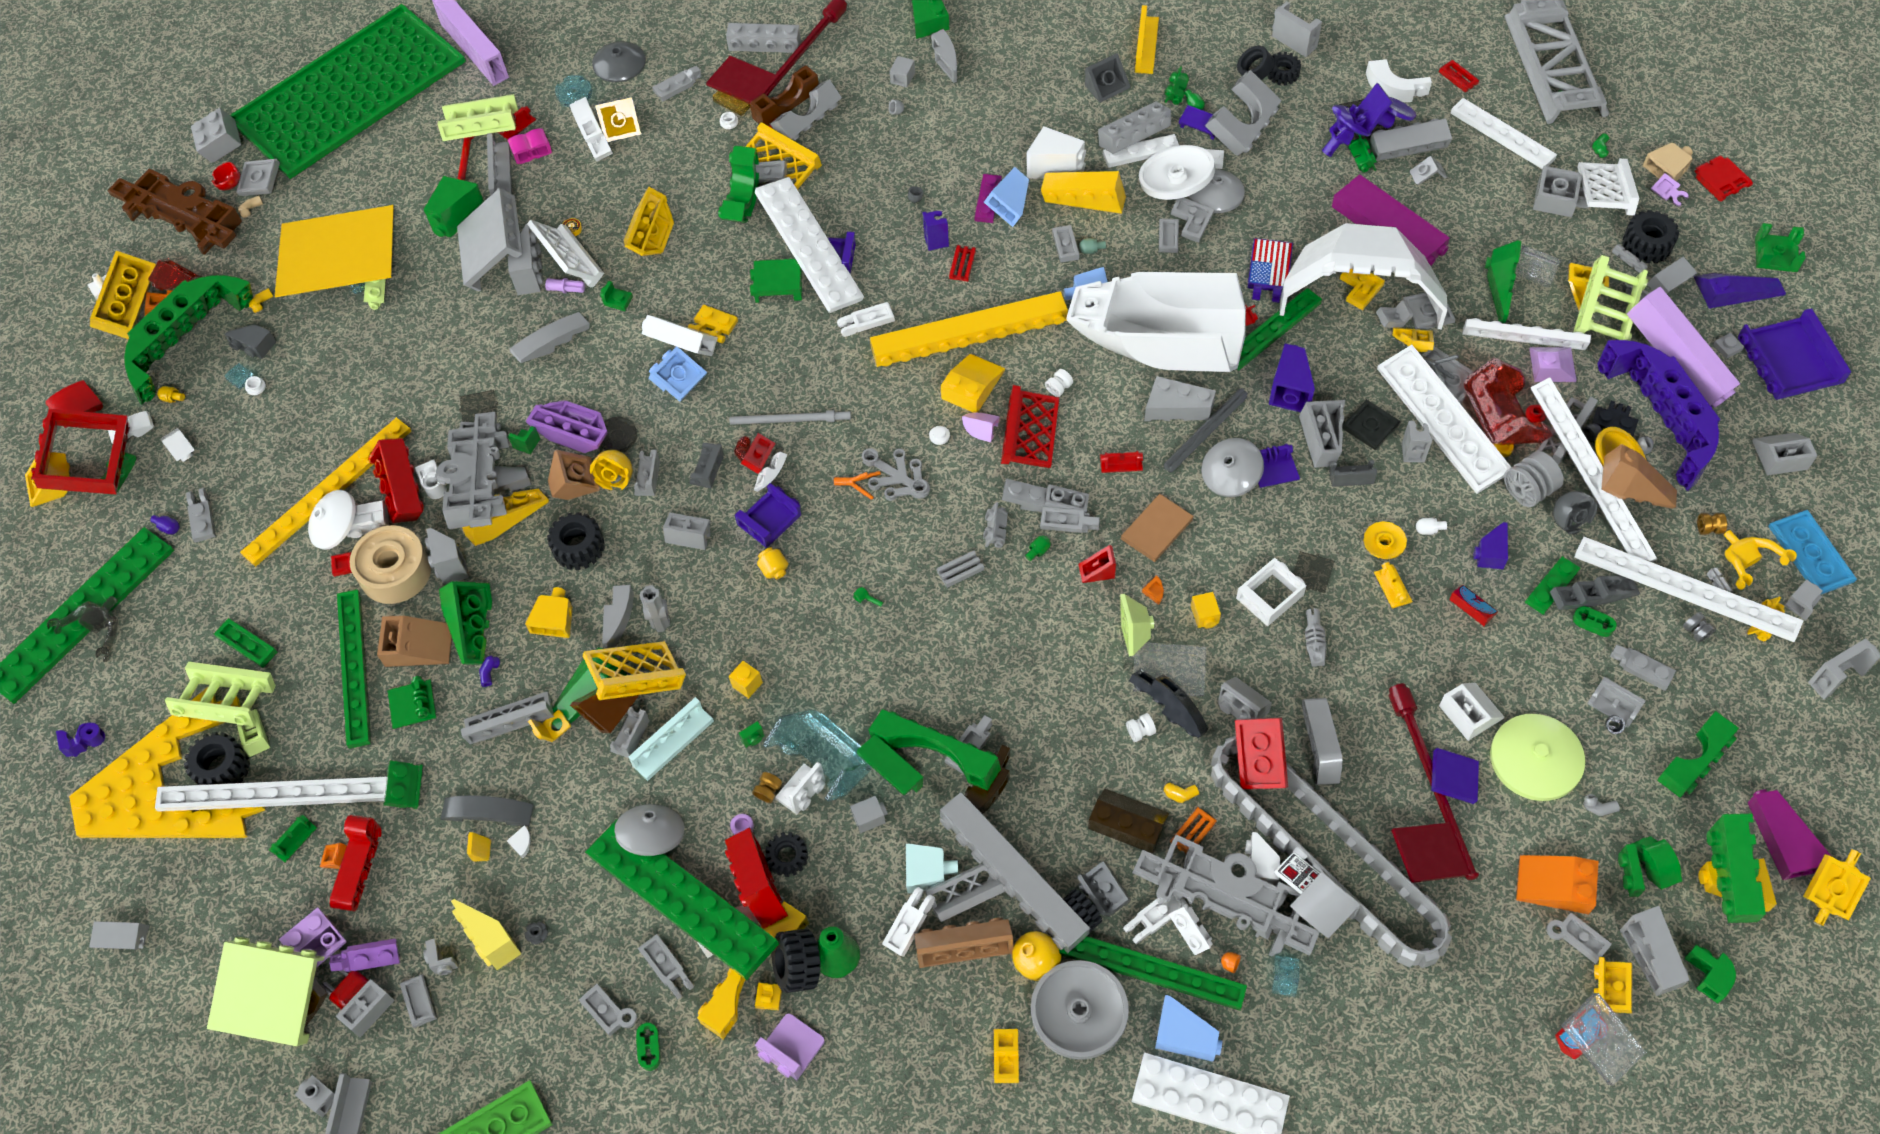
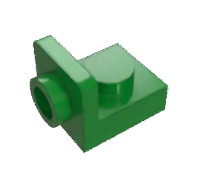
M608 281L600 292L604 306L621 311H626L633 298L631 292L614 288L612 281Z

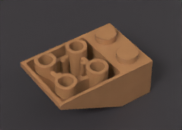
M383 616L377 656L385 667L449 664L452 636L447 623L409 616Z

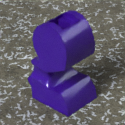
M83 723L79 725L74 739L63 730L56 731L59 750L66 757H77L80 753L87 751L88 746L97 747L105 740L104 731L96 723Z

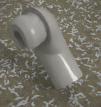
M1588 794L1584 798L1583 805L1586 810L1598 816L1620 811L1616 800L1601 803L1593 794Z

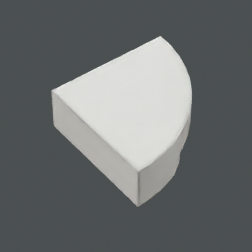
M525 825L507 840L508 844L522 858L529 851L531 838Z

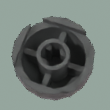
M1571 491L1556 500L1553 517L1561 529L1568 534L1575 535L1583 530L1578 527L1586 522L1590 524L1597 513L1598 504L1594 501L1593 497L1582 491Z

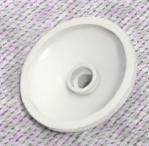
M344 490L332 491L322 497L314 507L309 519L308 533L312 544L317 548L323 550L331 549L347 536L356 513L355 501L350 493Z

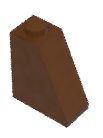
M597 688L570 704L574 710L601 733H611L639 695L599 700L596 695Z

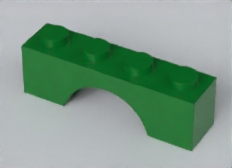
M1715 711L1696 734L1702 745V756L1696 759L1676 757L1657 781L1680 798L1685 792L1690 795L1698 785L1695 780L1698 777L1703 779L1712 769L1708 766L1711 761L1716 764L1724 755V752L1721 751L1722 748L1726 746L1729 749L1736 741L1737 737L1734 734L1739 727Z

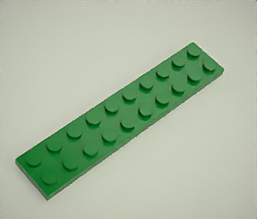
M143 527L0 662V694L15 704L175 550Z
M616 819L585 851L587 856L747 981L779 945L777 939L666 855L643 856L633 854L622 848L615 838V824L618 820Z

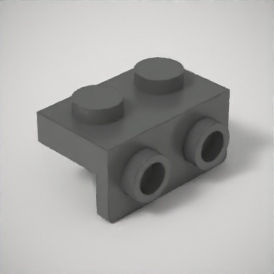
M1105 861L1099 863L1085 875L1079 874L1077 876L1080 881L1078 884L1085 895L1090 896L1093 901L1091 904L1095 905L1096 910L1101 915L1109 917L1131 901Z

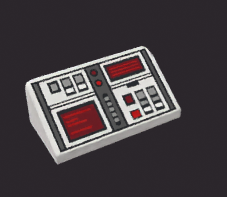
M1292 853L1276 869L1275 874L1301 894L1320 872L1296 853Z

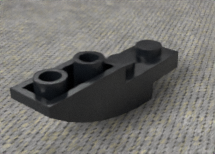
M1142 669L1132 674L1129 682L1134 684L1137 690L1146 692L1156 703L1165 705L1162 714L1167 717L1168 721L1180 725L1187 734L1193 737L1200 738L1208 731L1205 720L1196 705L1171 679L1164 674L1155 679Z

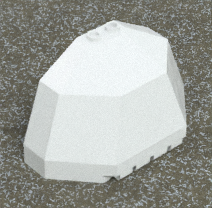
M1348 223L1341 225L1303 248L1283 284L1280 300V315L1284 316L1288 296L1323 275L1330 276L1336 272L1349 273L1350 269H1353V273L1369 275L1370 271H1374V275L1391 276V272H1394V277H1405L1412 283H1418L1427 293L1437 314V329H1442L1447 313V295L1426 257L1396 227Z

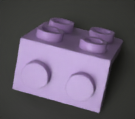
M786 1014L768 1039L764 1040L761 1037L755 1046L759 1052L757 1054L758 1057L768 1064L772 1062L778 1066L777 1070L787 1078L791 1076L798 1080L825 1041L820 1034L796 1017Z

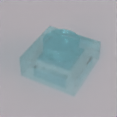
M240 363L224 375L226 380L239 390L245 386L248 378L254 376L251 371Z

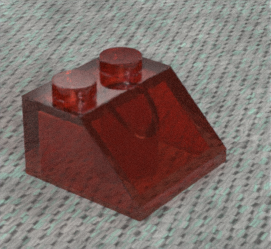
M166 258L158 260L148 280L152 282L153 287L163 291L164 289L176 288L184 280L189 282L201 278V276Z

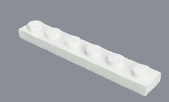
M1464 98L1451 110V114L1541 169H1543V166H1549L1556 159V153Z
M1477 318L1467 319L1463 327L1464 335L1556 347H1571V349L1586 350L1591 339V335L1582 332L1572 333L1564 332L1561 329H1543L1539 326L1525 327L1521 324H1502L1499 321L1487 322Z

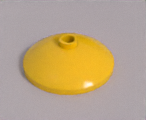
M1607 427L1596 437L1595 452L1602 466H1604V456L1621 444L1640 453L1644 458L1645 455L1638 442L1623 429Z

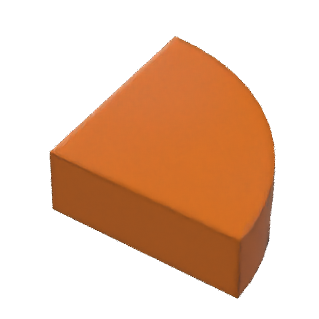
M1156 575L1142 589V593L1158 605L1163 599L1164 589L1162 581Z

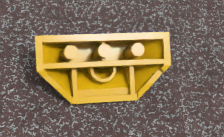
M651 187L647 188L634 212L625 235L624 246L641 256L663 253L674 225L673 217L667 204V198L664 194Z

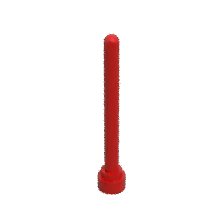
M475 136L464 138L458 172L459 180L465 181L471 140Z

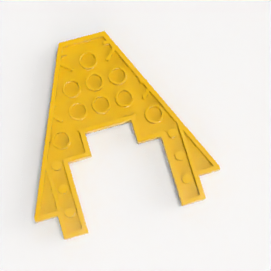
M208 687L191 701L200 702ZM214 695L210 703L221 704L223 700L216 702ZM236 696L231 706L241 707L239 698ZM174 715L156 726L153 731L69 796L75 831L79 838H246L248 836L244 818L265 811V807L203 809L196 812L194 810L158 812L155 809L157 788L165 787L161 766L182 759L178 740L226 723L183 716L177 717Z

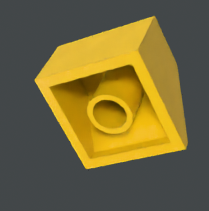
M51 452L46 475L70 477V465L66 460V454ZM34 459L25 474L30 506L34 507L64 497L67 491L36 488L34 480H31V469L36 466Z

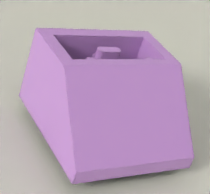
M318 907L279 939L283 945L294 947V951L301 952L303 949L314 950L316 955L324 956V960L318 961L316 967L347 942L330 919Z

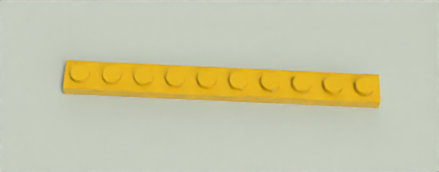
M396 417L240 552L242 556L255 567L309 521L314 507L322 497L335 490H345L374 465L369 463L368 457L378 440L405 438L412 432L411 429Z

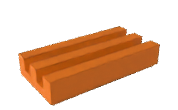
M1197 807L1175 835L1182 836L1198 815H1201L1200 821L1185 838L1191 840L1207 820L1209 823L1193 841L1199 845L1216 824L1217 820ZM1177 842L1176 846L1178 849L1187 854L1189 848Z

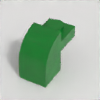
M1649 836L1631 843L1636 844L1638 857L1645 862L1647 878L1662 890L1682 882L1679 860L1673 848L1665 839L1657 841Z
M1695 945L1684 959L1705 973L1696 989L1719 1004L1726 998L1735 983V967L1726 954L1722 953L1715 958L1709 950Z

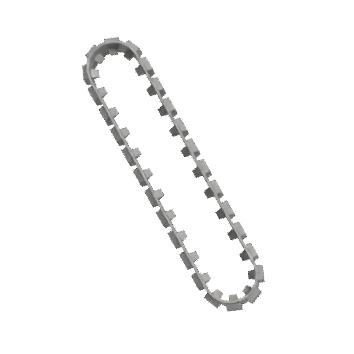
M1236 736L1225 739L1224 745L1217 747L1211 762L1213 767L1211 777L1215 786L1222 789L1223 796L1232 804L1236 803L1240 807L1239 811L1248 820L1252 819L1256 823V828L1265 836L1269 835L1273 839V844L1282 853L1286 852L1289 856L1292 853H1296L1318 872L1325 871L1335 882L1343 887L1334 876L1229 777L1227 770L1222 768V764H1227L1229 759L1227 756L1238 753ZM1286 763L1287 788L1392 886L1399 895L1411 904L1418 913L1430 922L1433 931L1437 933V937H1434L1432 945L1436 948L1433 950L1425 948L1418 951L1406 946L1363 904L1349 918L1351 920L1356 919L1361 924L1360 928L1369 937L1373 936L1378 941L1377 945L1387 954L1391 953L1397 958L1398 963L1410 968L1412 965H1419L1421 968L1436 964L1439 956H1444L1452 939V936L1448 934L1451 924L1446 914L1442 913L1437 907V903L1427 894L1424 895L1415 883H1411L1409 877L1406 878L1391 860L1388 861L1374 844H1370L1356 827L1353 828L1339 811H1335L1322 795H1318L1313 791L1314 788L1304 778L1301 779L1296 775L1297 772Z

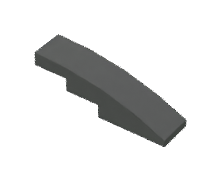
M1599 576L1594 581L1576 582L1573 586L1554 587L1550 591L1559 610L1577 609L1582 606H1598L1640 594L1634 580L1624 576Z

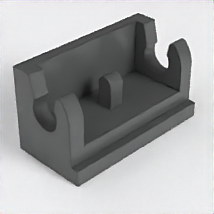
M702 444L699 461L694 473L690 475L692 479H690L689 483L691 485L712 488L724 457L721 444Z
M1369 460L1368 465L1336 467V462L1331 463L1329 473L1332 487L1374 484L1377 476V468H1373L1375 461Z

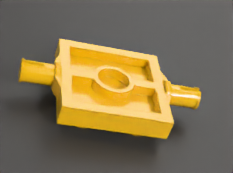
M1851 849L1846 861H1840L1829 855H1824L1803 895L1804 898L1814 902L1820 908L1814 920L1817 924L1824 926L1829 914L1838 915L1849 921L1871 879L1855 867L1861 855L1858 851Z

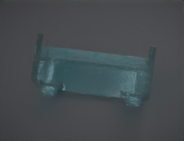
M815 710L780 716L763 744L766 748L779 745L781 750L788 755L802 754L812 764L815 765L817 762L822 764L823 773L830 778L827 784L830 789L825 797L827 801L846 796L872 770V767L857 754V749L861 746L823 714Z

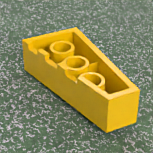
M1119 171L1045 173L1041 188L1044 201L1048 203L1121 214L1126 198Z

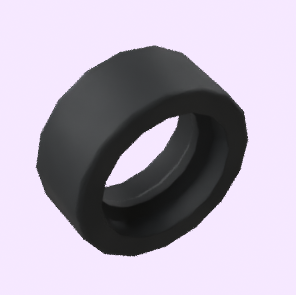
M1253 46L1241 55L1237 63V70L1241 75H1244L1255 60L1263 58L1261 63L1251 70L1260 80H1263L1273 69L1274 58L1264 46Z

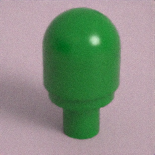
M1190 89L1184 92V95L1187 97V105L1200 110L1204 109L1205 102L1199 94L1192 93Z
M1044 535L1038 536L1030 544V551L1025 557L1032 561L1036 556H1043L1051 546L1050 539Z

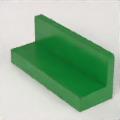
M876 734L857 749V754L902 795H906L912 789L917 793L923 787L924 777Z

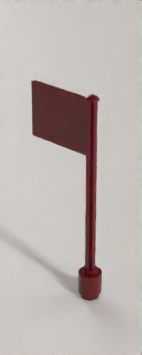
M830 1L823 10V19L776 74L729 56L706 82V86L748 104L762 94L768 96L826 26L831 22L836 23L846 12V1Z
M1406 684L1394 685L1389 688L1390 694L1388 697L1396 716H1401L1405 719L1432 787L1433 763L1414 718L1417 705L1410 688ZM1434 792L1445 823L1393 828L1391 830L1411 883L1465 877L1467 880L1478 878L1479 873L1474 868L1446 795Z

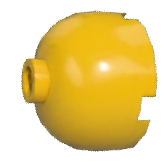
M606 450L593 460L590 465V474L593 473L595 483L604 489L613 490L611 487L613 486L623 490L631 480L633 467L630 459L622 452ZM618 475H620L621 480L617 483L612 484L611 482L615 481Z
M1031 931L1020 936L1015 942L1012 950V961L1017 971L1025 978L1039 981L1045 973L1060 964L1061 954L1050 935L1039 931Z

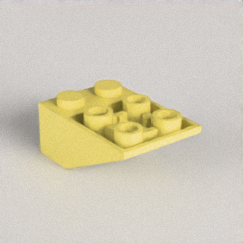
M455 899L451 901L455 907L452 910L454 916L462 924L467 937L473 942L475 950L488 967L493 965L496 970H499L521 955L511 936L499 921Z

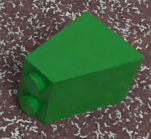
M443 176L423 210L434 234L439 237H452L458 232L457 226L476 210L484 200L478 184Z

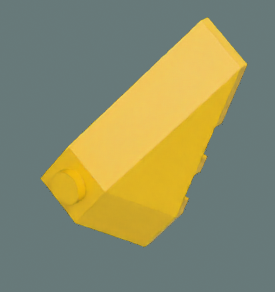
M539 489L513 492L512 496L503 497L507 510L506 515L492 517V525L471 528L470 526H465L462 529L465 536L474 546L484 544L495 539L547 504L549 499Z

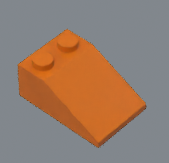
M1520 855L1516 900L1589 915L1596 906L1599 861L1575 856Z

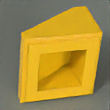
M469 832L468 856L473 862L488 861L490 858L491 840L474 832Z

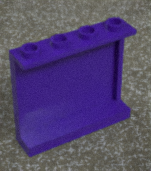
M1812 308L1804 310L1800 318L1752 330L1745 324L1738 335L1739 342L1748 352L1749 360L1754 362L1758 375L1764 379L1768 392L1774 396L1775 400L1842 384L1851 373V370Z

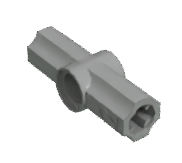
M653 585L645 586L643 591L640 592L644 618L649 620L651 628L657 632H664L670 626L666 599H662L659 589L654 588Z

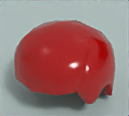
M226 162L219 165L212 172L214 177L212 183L218 190H231L239 184L241 174L233 163Z

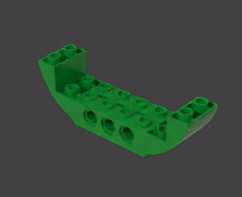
M225 275L206 276L189 282L184 280L127 333L129 339L124 355L125 370L134 394L141 405L145 401H151L156 392L151 377L146 373L150 369L151 364L156 360H160L170 346H175L184 333L190 332L198 320L205 318L207 312L220 303L221 298L238 311L248 308L250 301L253 299L249 281Z

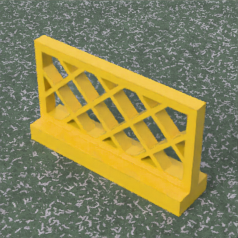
M762 122L757 127L758 132L745 146L756 148L755 144L760 139L765 141L766 146L756 148L757 152L766 151L767 157L759 158V162H770L777 159L783 161V158L792 157L794 162L787 163V168L795 167V173L788 174L787 177L790 179L796 178L794 185L797 190L814 169L818 170L822 166L818 154ZM779 149L780 154L770 156L769 150ZM797 166H808L805 171L798 172Z
M665 641L590 650L583 653V658L598 688L596 695L599 700L681 689L686 676L684 669L678 668ZM661 649L664 654L663 657L653 653L652 650ZM638 652L644 655V658L640 659L632 655V653ZM612 655H619L625 659L623 662L612 658ZM597 657L604 660V662L600 665L594 662L592 658ZM647 658L659 662L658 665L654 666L646 662ZM629 660L639 666L635 669L626 665V662ZM610 663L618 667L617 671L615 672L605 667L606 664ZM663 664L671 670H662L660 666ZM641 667H644L652 672L643 673L639 670ZM622 669L633 675L623 676L619 672ZM602 672L612 678L601 679L599 674Z

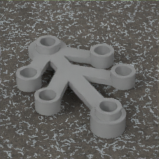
M868 448L863 451L862 460L866 466H875L890 476L870 478L868 480L869 489L875 491L881 486L901 483L907 486L897 489L893 487L885 489L884 495L889 501L895 500L898 496L912 495L914 498L922 499L930 493L928 482L922 479V462L919 459H912L909 463L910 470L913 471L914 475L913 480L906 474L904 461L906 455L903 449H896L893 452V458L897 463L898 470L880 460L875 449ZM899 453L903 454L902 457H897L896 455ZM915 463L919 464L918 467H913L912 465ZM872 482L878 483L875 486L871 485ZM889 492H893V493H894V495H892V496H888L887 494H888Z

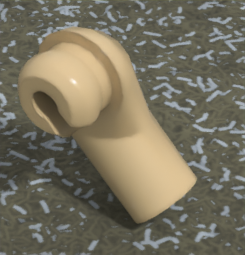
M260 196L248 199L238 207V213L241 214V217L250 216L251 212L249 209L263 204Z

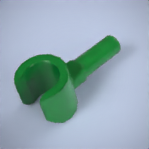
M863 587L858 588L853 593V598L859 603L864 599L880 607L884 603L869 595L868 591Z

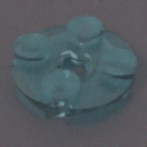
M579 75L567 76L563 78L564 82L560 85L558 82L555 87L557 100L563 107H570V104L584 97L589 102L592 96L590 82L584 80Z

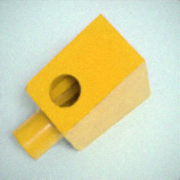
M555 587L551 596H538L525 623L531 634L563 638L570 637L573 607L569 599L564 598L566 593L564 589Z

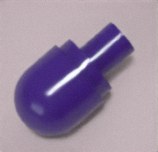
M153 515L150 519V522L156 524L159 531L168 535L177 533L180 528L178 521L169 516L159 517Z

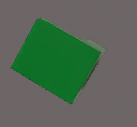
M533 426L528 431L521 429L518 435L512 433L508 435L514 449L530 455L540 441L537 429Z

